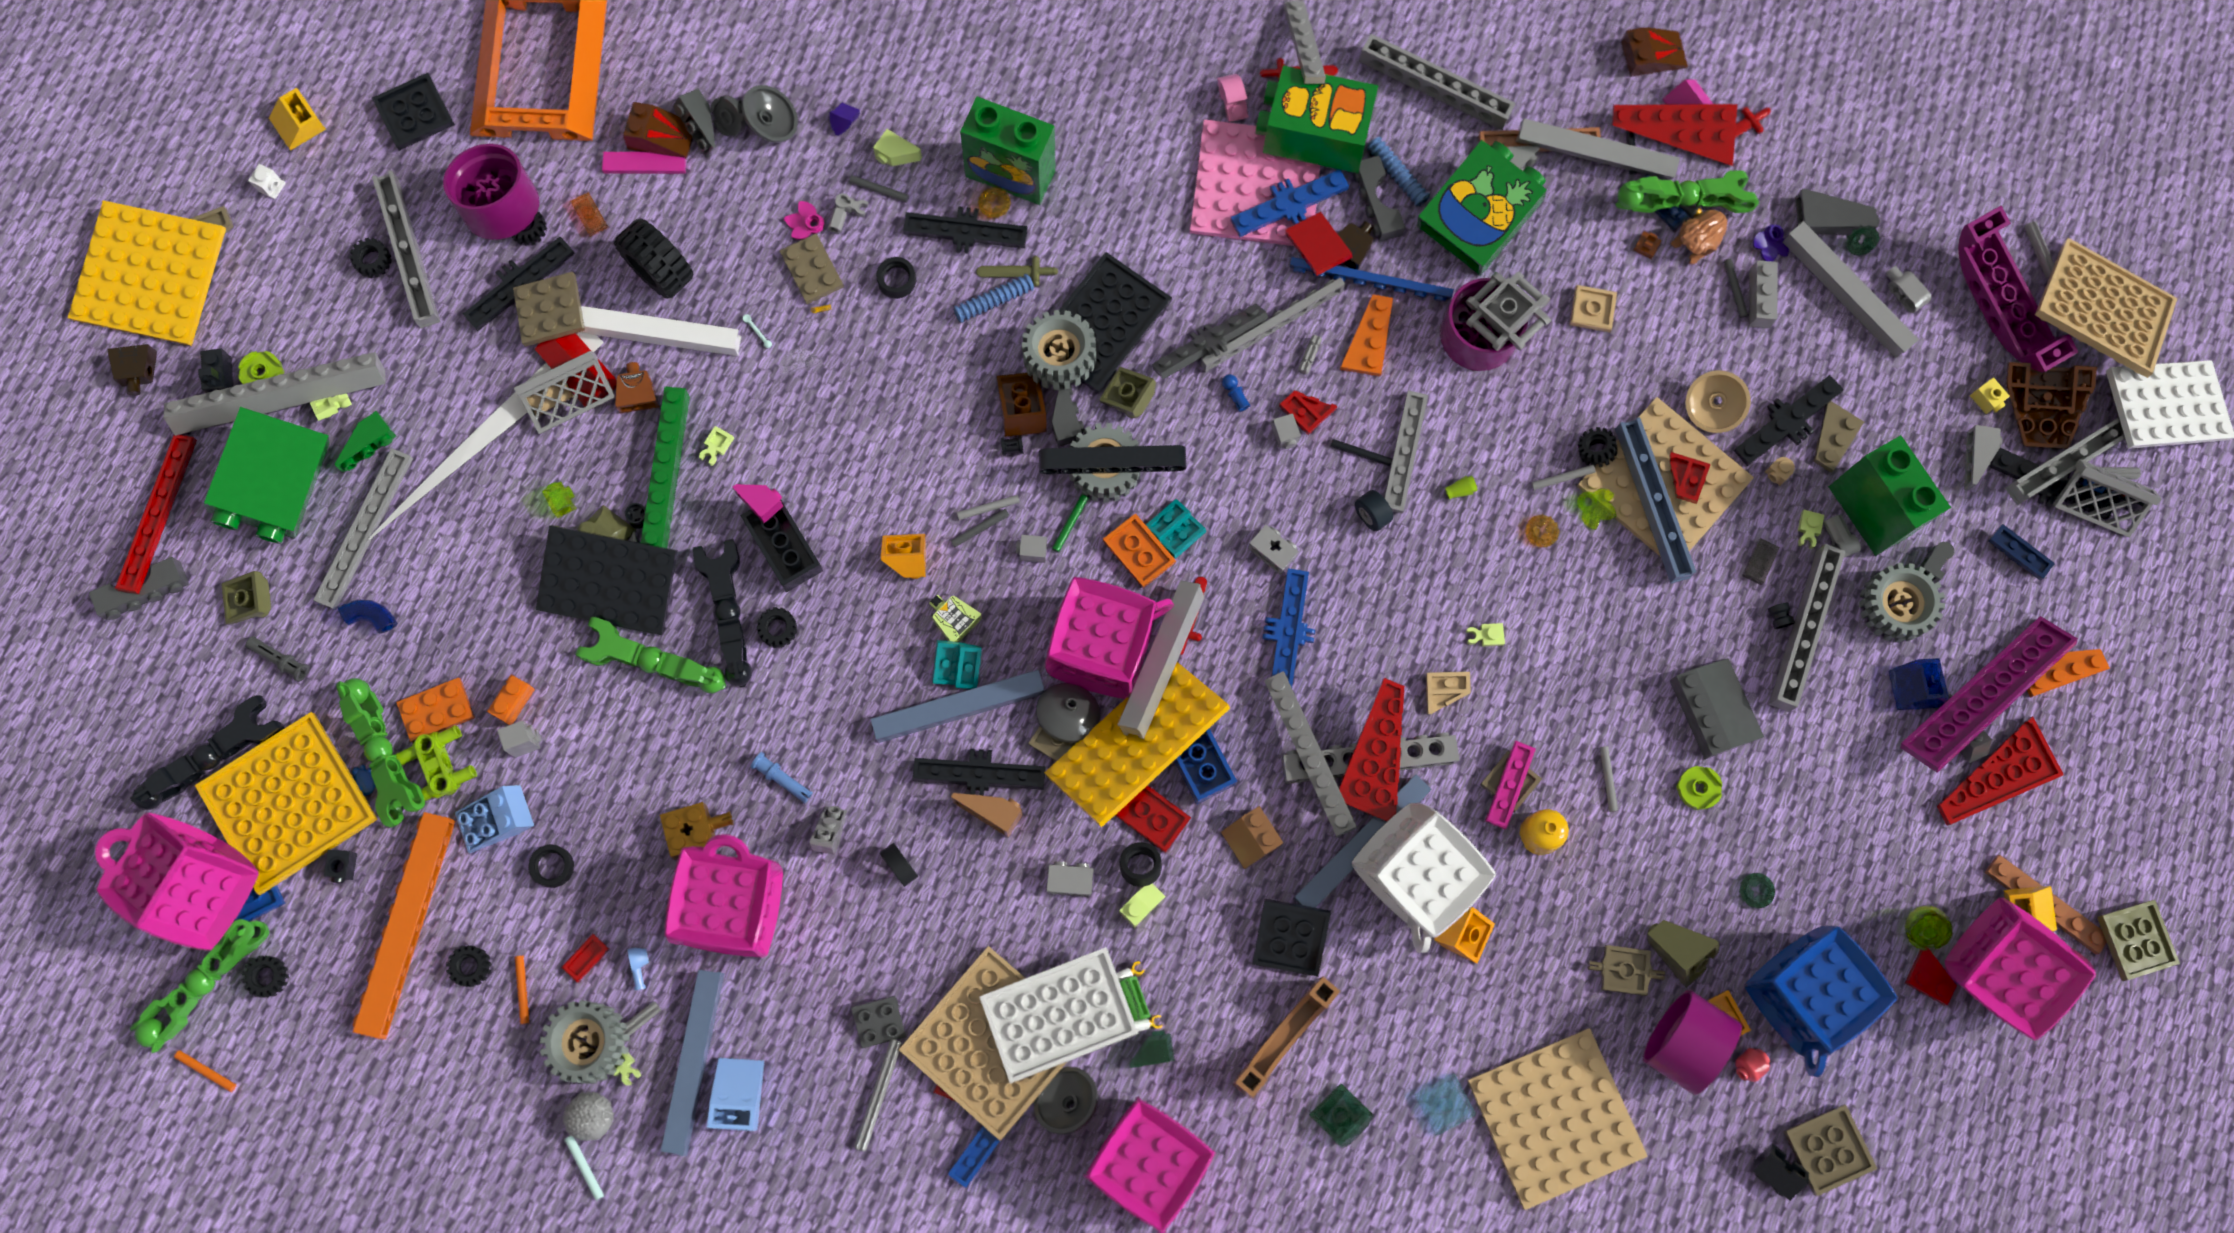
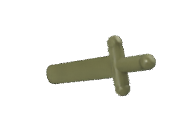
M1033 256L1032 266H980L977 268L976 273L979 277H1024L1023 275L1027 274L1032 277L1031 280L1034 287H1037L1040 284V275H1057L1058 269L1056 267H1040V258Z

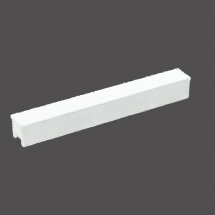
M581 306L585 331L578 333L733 356L739 355L738 350L741 336L738 335V329Z

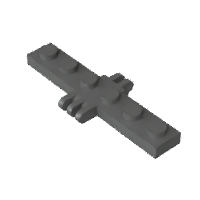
M1254 304L1218 326L1212 328L1206 324L1203 326L1205 331L1199 328L1196 330L1198 335L1192 332L1190 334L1191 342L1177 348L1167 356L1161 357L1152 364V367L1162 379H1165L1206 354L1210 355L1213 353L1217 357L1220 355L1219 349L1223 353L1227 351V342L1268 319L1267 312L1258 304Z

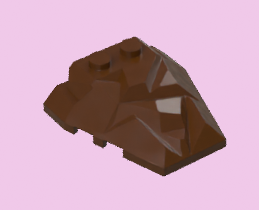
M2007 363L2006 385L2023 447L2069 448L2079 426V419L2087 408L2086 404L2090 394L2094 392L2097 367H2053L2046 372H2039L2031 369V363Z

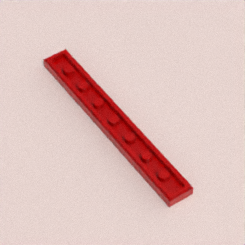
M173 435L116 583V590L133 594L140 593L197 440L194 437Z

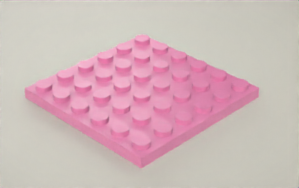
M1204 120L1190 233L1294 246L1285 234V229L1293 226L1291 220L1287 221L1286 218H1283L1242 237L1238 236L1230 220L1232 216L1273 199L1274 196L1270 190L1272 185H1275L1279 191L1277 183L1282 182L1285 188H1287L1284 180L1289 178L1296 189L1318 179L1320 165L1263 153L1265 136L1255 134L1256 126ZM1316 204L1305 208L1307 212L1304 214L1306 219L1315 215Z

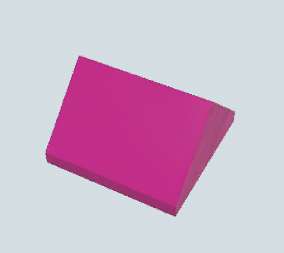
M1685 79L1662 99L1665 104H1713L1698 82L1691 79Z

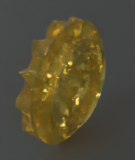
M988 188L979 196L978 207L982 215L988 216L989 219L991 217L998 219L1000 216L1006 215L1010 209V197L1001 188ZM997 197L999 206L996 205L995 208L992 209L990 202H994V200H996Z
M1543 514L1533 516L1525 528L1527 539L1533 545L1542 548L1553 545L1558 539L1560 532L1558 522H1555L1551 516ZM1546 524V532H1548V534L1544 533L1543 535L1538 537L1540 534V529H1538V527L1541 528Z

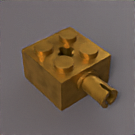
M700 802L660 814L670 857L678 860L684 847H705L707 841L715 836L714 832L716 829L734 825L731 819V812L728 811L727 813L711 817L707 805ZM688 827H691L693 830L690 831V835L688 836L687 834H685V832L687 831Z

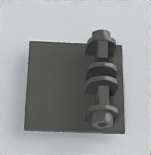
M896 996L851 1007L862 1049L889 1042L891 1039L897 1040L906 1037Z

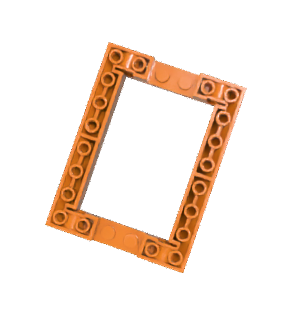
M486 0L470 136L512 138V130L548 132L551 138L556 140L593 141L607 0ZM527 2L562 3L566 12L579 11L569 110L495 107L506 8L526 10Z

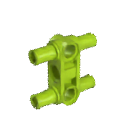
M454 725L440 733L433 732L428 735H420L411 747L396 753L401 765L414 759H419L428 783L427 786L421 788L425 801L431 798L438 799L445 795H453L462 783L477 777V772L472 765L454 772L446 751V744L462 737L458 726ZM431 741V747L427 750V743ZM446 781V787L442 789V783Z

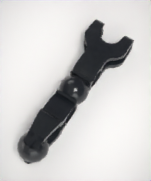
M734 539L725 540L724 553L717 559L708 558L702 546L693 547L694 564L699 573L709 579L711 595L715 604L713 615L717 621L720 646L727 663L725 678L732 685L745 687L752 677V668L747 662V648L741 621L739 620L741 609L736 600L733 574L740 565L737 545Z
M255 695L237 706L232 722L207 739L209 743L199 744L193 749L192 754L187 753L166 767L159 768L134 789L130 799L139 809H155L162 802L184 792L185 788L205 774L204 770L216 768L221 758L226 760L250 744H261L283 730L284 726L278 721H270L262 726L257 725V715L266 708L267 704L263 696Z

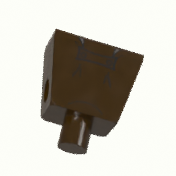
M1364 221L1360 227L1349 223L1338 233L1352 252V258L1343 262L1344 265L1351 269H1360L1372 246L1374 238L1369 234L1373 230V226L1369 222Z
M149 344L107 349L114 380L121 386H126L128 395H140V385L153 382L157 351Z

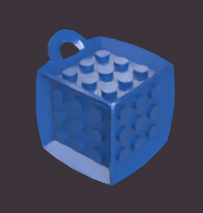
M1831 925L1813 929L1788 945L1764 964L1745 983L1746 991L1771 1026L1800 1056L1805 1057L1807 1074L1812 1077H1820L1826 1066L1827 1056L1832 1055L1833 1052L1864 1032L1897 1000L1894 990L1869 956L1844 930L1838 926ZM1818 1050V1059L1815 1065L1813 1054Z

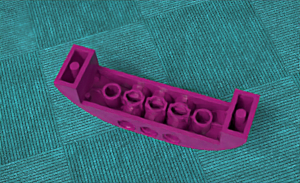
M2001 205L1963 227L1958 245L1961 270L1984 318L2003 347L2021 363H2031V369L2046 372L2077 354L2078 350L2070 334L2054 338L2047 322L2035 315L2038 305L1999 233V230L2011 224Z

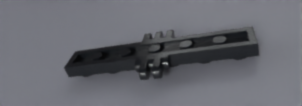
M958 206L957 218L906 212L903 234L953 240V244L957 245L956 253H961V247L965 246L964 253L969 254L970 246L974 247V243L1016 248L1026 247L1028 226L978 221V208L974 209V215H970V207H966V213L962 214L963 207Z
M559 236L521 268L512 260L508 261L512 267L511 270L504 264L502 269L506 272L505 275L499 270L495 272L503 282L463 313L464 317L479 331L515 302L514 287L543 280L575 254L574 251Z
M1829 375L1792 405L1788 402L1783 404L1780 399H1775L1773 401L1774 405L1770 403L1767 406V409L1771 412L1769 416L1772 420L1735 448L1734 452L1749 466L1786 436L1794 444L1799 445L1801 439L1805 440L1808 438L1807 434L1812 435L1814 433V430L1806 420L1840 395L1844 389Z
M1999 448L1989 465L1990 468L2016 480L2040 466L2003 448ZM2069 474L2038 492L2037 494L2040 496L2037 503L2043 504L2047 498L2045 506L2050 508L2070 480L2068 478ZM2078 482L2075 484L2076 489L2084 487ZM2090 490L2078 494L2079 501L2092 498ZM2094 491L2095 497L2102 495V493ZM2074 495L2066 497L2064 500L2069 504L2076 503ZM2109 498L2097 501L2098 509L2110 506ZM2093 503L2081 506L2087 512L2095 511ZM2112 510L2100 514V517L2105 520L2109 519Z
M970 748L969 761L914 758L912 779L915 782L967 785V790H971V795H975L976 790L980 791L979 795L984 796V791H989V786L1044 790L1045 766L991 763L992 750H988L987 758H984V749H979V755L975 757V749Z

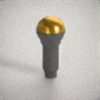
M1679 205L1687 212L1690 219L1702 213V209L1699 206L1691 205L1686 207Z

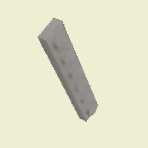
M1299 0L1285 1L1284 11L1304 84L1325 83L1326 76L1305 2Z
M1409 390L1406 394L1384 496L1392 511L1397 513H1403L1428 399L1427 394Z

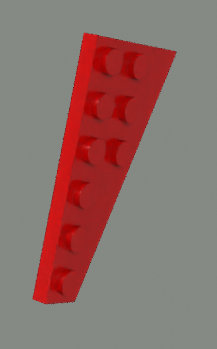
M1737 104L1613 105L1612 126L1733 166Z
M1383 678L1340 783L1339 790L1346 805L1388 822L1396 815L1398 805L1397 793L1405 686Z
M2034 717L2028 718L1937 805L1947 826L2064 775Z

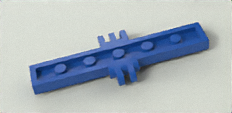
M1340 169L1296 189L1288 178L1284 180L1287 188H1285L1282 182L1277 183L1279 191L1275 185L1270 186L1274 196L1273 199L1232 216L1230 221L1239 237L1283 218H1286L1287 221L1291 220L1293 225L1299 223L1297 217H1299L1300 221L1306 219L1304 215L1307 213L1305 208L1349 189V184Z
M1288 568L1280 619L1265 618V623L1273 624V626L1265 625L1264 631L1272 632V634H1263L1262 639L1276 642L1272 676L1284 671L1292 687L1298 645L1304 646L1305 642L1314 643V638L1306 636V634L1315 635V629L1307 628L1308 624L1302 623L1309 572Z

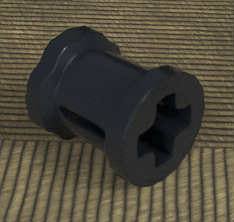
M1021 435L1011 439L1000 438L1003 456L1017 452L1024 454Z

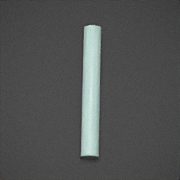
M572 1136L565 1138L564 1140L595 1200L597 1201L604 1197L575 1138Z

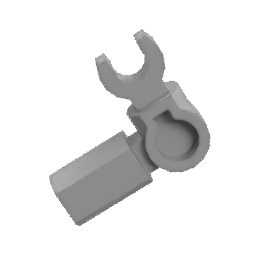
M845 193L838 194L835 198L836 208L832 212L828 230L840 234L847 215L846 212H855L857 216L865 217V211H861L859 208H868V202L866 200L855 201V199L850 198Z

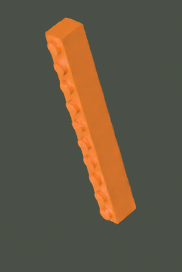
M424 812L417 822L418 832L416 838H413L411 841L409 859L403 865L404 875L402 881L396 887L397 897L395 903H392L390 906L388 924L382 930L381 936L383 940L374 956L376 962L374 968L368 974L367 982L369 983L367 989L360 998L361 1008L359 1014H356L353 1020L354 1033L378 1039L387 1038L456 822L451 818Z

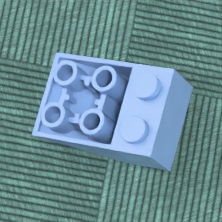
M520 785L502 786L455 812L468 853L518 835L534 826Z
M730 1058L718 1059L709 1105L707 1128L757 1131L764 1061Z

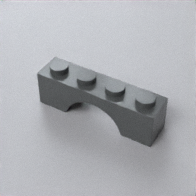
M1380 156L1361 160L1359 172H1352L1354 181L1359 184V196L1361 200L1365 201L1366 215L1372 220V232L1374 236L1378 237L1379 242L1403 236L1405 225L1399 209L1385 206L1377 197L1376 188L1383 182L1386 173Z
M170 557L151 565L150 576L142 586L139 594L118 591L114 585L109 583L90 591L89 595L97 615L106 620H114L119 618L124 612L140 609L141 605L145 603L159 601L166 594L182 591L183 587L189 585L181 562Z

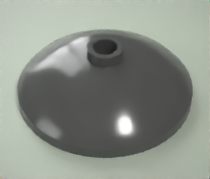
M757 85L746 92L742 99V114L747 125L756 135L769 142L782 143L789 140L795 134L798 127L797 113L791 101L781 91L771 86Z
M1061 683L1047 688L1039 697L1036 705V717L1041 728L1049 736L1062 742L1074 743L1084 739L1100 722V708L1096 699L1089 691L1075 684Z
M1063 1067L1034 1101V1112L1038 1122L1049 1132L1058 1135H1067L1082 1129L1091 1120L1098 1105L1096 1083L1087 1072L1080 1068Z

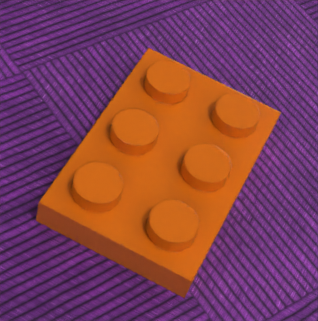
M1136 513L1103 538L1105 545L1142 588H1145L1176 563V560Z
M459 677L396 702L409 740L412 743L420 735L442 732L454 725L457 726L475 718L462 680Z

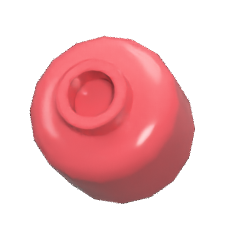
M1748 1048L1735 1060L1736 1073L1743 1080L1757 1082L1770 1070V1059L1761 1049Z

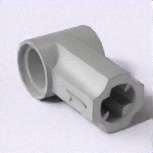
M1836 515L1823 522L1832 540L1831 546L1846 551L1844 558L1860 552V542L1855 535H1851L1842 515Z

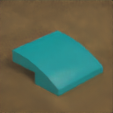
M1177 499L1146 524L1149 530L1175 559L1206 533V528Z
M937 640L932 674L933 684L955 685V688H977L982 647L960 642Z

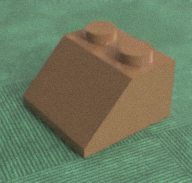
M1260 806L1221 831V834L1244 869L1278 849L1283 844L1280 836Z

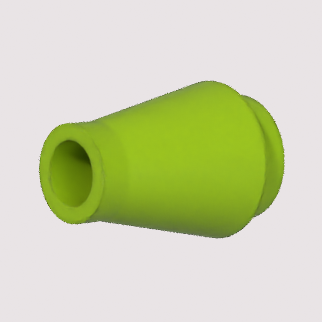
M1465 475L1450 486L1445 487L1448 499L1474 495L1473 492L1478 491L1472 475L1468 477Z

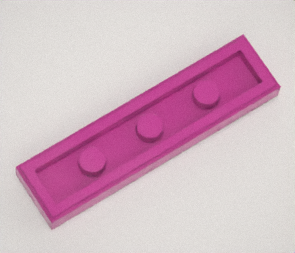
M603 152L602 171L604 174H685L686 159L651 152Z
M1516 740L1514 741L1485 822L1504 830L1507 829L1536 748Z

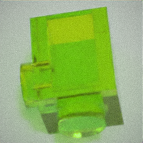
M561 481L549 484L542 491L557 518L577 509L572 500L575 497L570 486L565 487Z

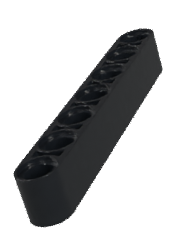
M1182 445L1044 448L1039 450V472L1048 475L1176 472L1186 470L1187 468L1186 447Z

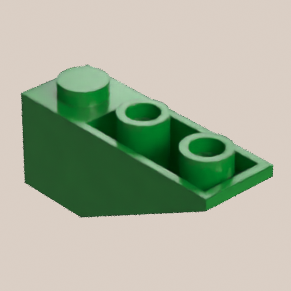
M377 411L357 424L337 458L335 466L343 473L354 469L358 462L370 458L376 450L389 445L397 437Z

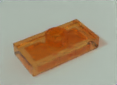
M589 192L570 201L590 237L608 228Z

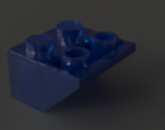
M1940 658L1917 659L1888 671L1897 710L1940 708L1949 698Z

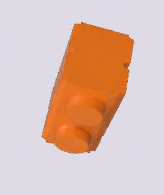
M510 675L506 681L507 684L502 687L487 710L489 714L508 725H512L535 690L526 682Z

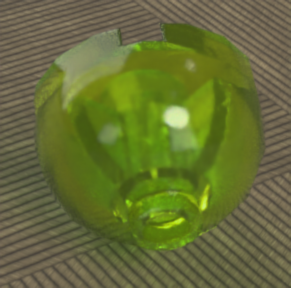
M1932 905L1916 907L1905 920V932L1908 940L1918 949L1927 950V948L1931 947L1939 949L1946 945L1953 936V927L1947 914L1942 909Z

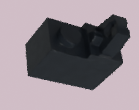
M222 348L200 351L201 369H198V375L201 380V389L205 393L233 387L231 356Z

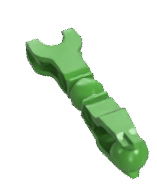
M1732 170L1725 173L1722 178L1696 180V182L1686 180L1679 183V181L1659 180L1657 176L1639 178L1636 181H1629L1621 186L1617 195L1618 202L1615 205L1618 209H1632L1633 212L1652 213L1656 209L1678 207L1679 205L1688 207L1694 204L1705 207H1724L1733 213H1748L1758 206L1759 200L1755 193L1742 190L1749 180L1745 171Z
M596 617L590 618L588 626L594 631L599 632V642L591 648L580 646L575 653L581 660L597 666L605 665L610 661H618L641 668L646 673L657 672L661 676L685 685L699 687L706 693H716L726 687L725 675L721 669L712 666L704 667L688 658L664 652L657 647H646L643 644L620 637L615 626L609 621Z
M358 678L348 679L344 683L339 681L336 687L340 697L339 704L343 719L347 724H350L356 738L360 741V746H364V756L369 762H372L369 764V768H371V775L378 791L375 804L376 811L385 826L395 827L404 818L402 806L409 812H417L425 806V799L421 788L416 783L410 782L407 779L396 754L392 755V744L385 738L388 734L385 732L386 727L381 714L384 709L369 685L364 680Z
M244 919L234 921L218 944L205 956L202 964L188 972L185 983H180L178 989L171 991L162 1000L152 1001L140 1015V1019L131 1026L129 1031H135L137 1043L143 1047L151 1048V1053H156L167 1040H171L187 1025V1016L197 1005L199 999H202L203 995L213 990L216 980H220L222 978L221 975L228 973L243 957L252 953L268 937L269 928L266 923L261 921L249 922ZM243 925L244 928L238 931V928ZM259 927L261 930L260 935L253 938L254 928ZM218 959L219 967L216 970L214 968L215 961ZM183 994L186 995V1001L184 1002V1004L181 1001ZM164 1008L172 1019L166 1028L161 1021L153 1019Z

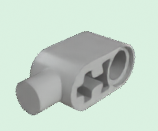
M1895 265L1885 273L1891 280L1889 283L1890 291L1908 312L1915 313L1931 301V294L1912 272L1905 271L1902 273Z

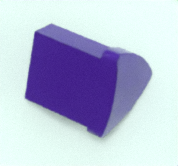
M841 103L829 113L830 124L836 136L843 134L850 128L852 123L859 117V109Z

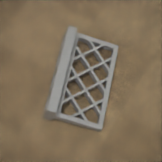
M592 351L514 388L539 434L616 398L595 352ZM595 366L598 372L595 381L585 378L587 369ZM571 376L580 378L576 390L565 387L568 378ZM583 380L594 383L591 395L580 392ZM553 385L561 388L557 399L546 396L549 387ZM597 385L605 387L609 396L602 399L594 397ZM564 389L575 392L572 404L561 401ZM534 394L542 397L538 409L530 406L527 400L528 397ZM579 394L590 397L587 406L584 408L575 406ZM545 398L556 402L553 413L542 410ZM560 403L570 406L569 413L565 417L556 415ZM540 413L551 416L549 425L543 428L538 421Z
M2079 459L2075 465L2077 470L2053 505L2058 509L2130 538L2152 505H2158L2162 498L2154 489ZM2080 477L2087 479V486L2076 489L2075 484ZM2106 487L2107 493L2095 497L2094 488ZM2090 490L2092 498L2079 501L2078 494ZM2118 494L2125 495L2126 501L2114 504L2112 496ZM2075 496L2076 503L2068 506L2062 504L2066 497ZM2109 498L2110 506L2098 509L2097 501ZM2140 501L2145 503L2141 510L2132 511L2131 504ZM2093 503L2095 511L2089 513L2082 512L2081 506ZM2127 506L2129 513L2117 517L2115 509ZM2112 510L2114 518L2106 521L2101 520L2100 514ZM2131 518L2132 523L2127 530L2120 528V521Z

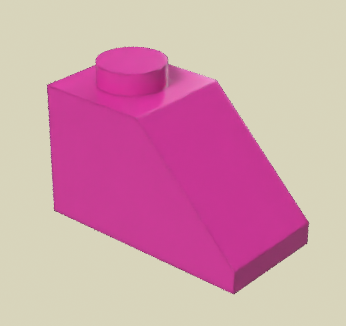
M735 484L732 487L738 497L763 523L783 507L781 502L782 496L774 488L770 490L766 485Z

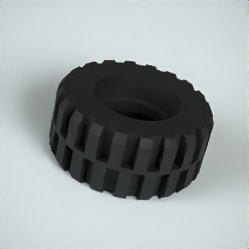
M642 218L634 220L615 238L614 246L621 257L651 289L663 298H673L692 280L693 270L684 256L680 254L679 250L674 247L668 238L651 223H648V221Z

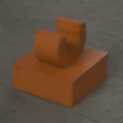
M1643 231L1633 250L1652 259L1662 240L1651 232Z

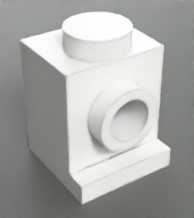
M261 164L257 166L248 180L258 192L274 200L286 184L273 170Z

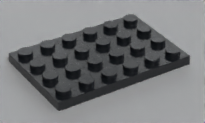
M1107 252L1103 254L1059 309L1060 315H1064L1065 310L1071 311V317L1073 318L1075 314L1080 315L1081 323L1086 320L1089 323V329L1092 328L1094 331L1096 363H1094L1093 372L1089 371V377L1086 380L1082 377L1080 379L1082 383L1098 394L1172 301L1171 296ZM1050 347L1045 352L1047 357H1050ZM1069 348V358H1071L1074 351L1072 348Z
M549 525L535 610L588 621L591 617H596L609 621L613 626L663 635L678 550Z

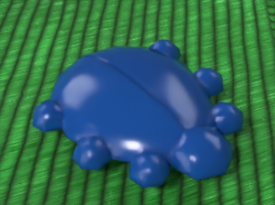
M361 765L360 768H353L352 774L363 795L368 796L374 791L376 786L371 775V768L365 769L366 766Z

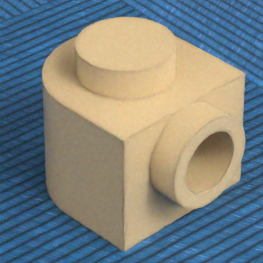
M1780 457L1768 467L1765 473L1773 483L1781 486L1794 473L1795 466L1791 459Z

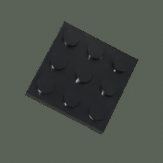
M428 72L372 97L399 151L455 125Z
M1265 898L1252 964L1318 977L1331 911Z

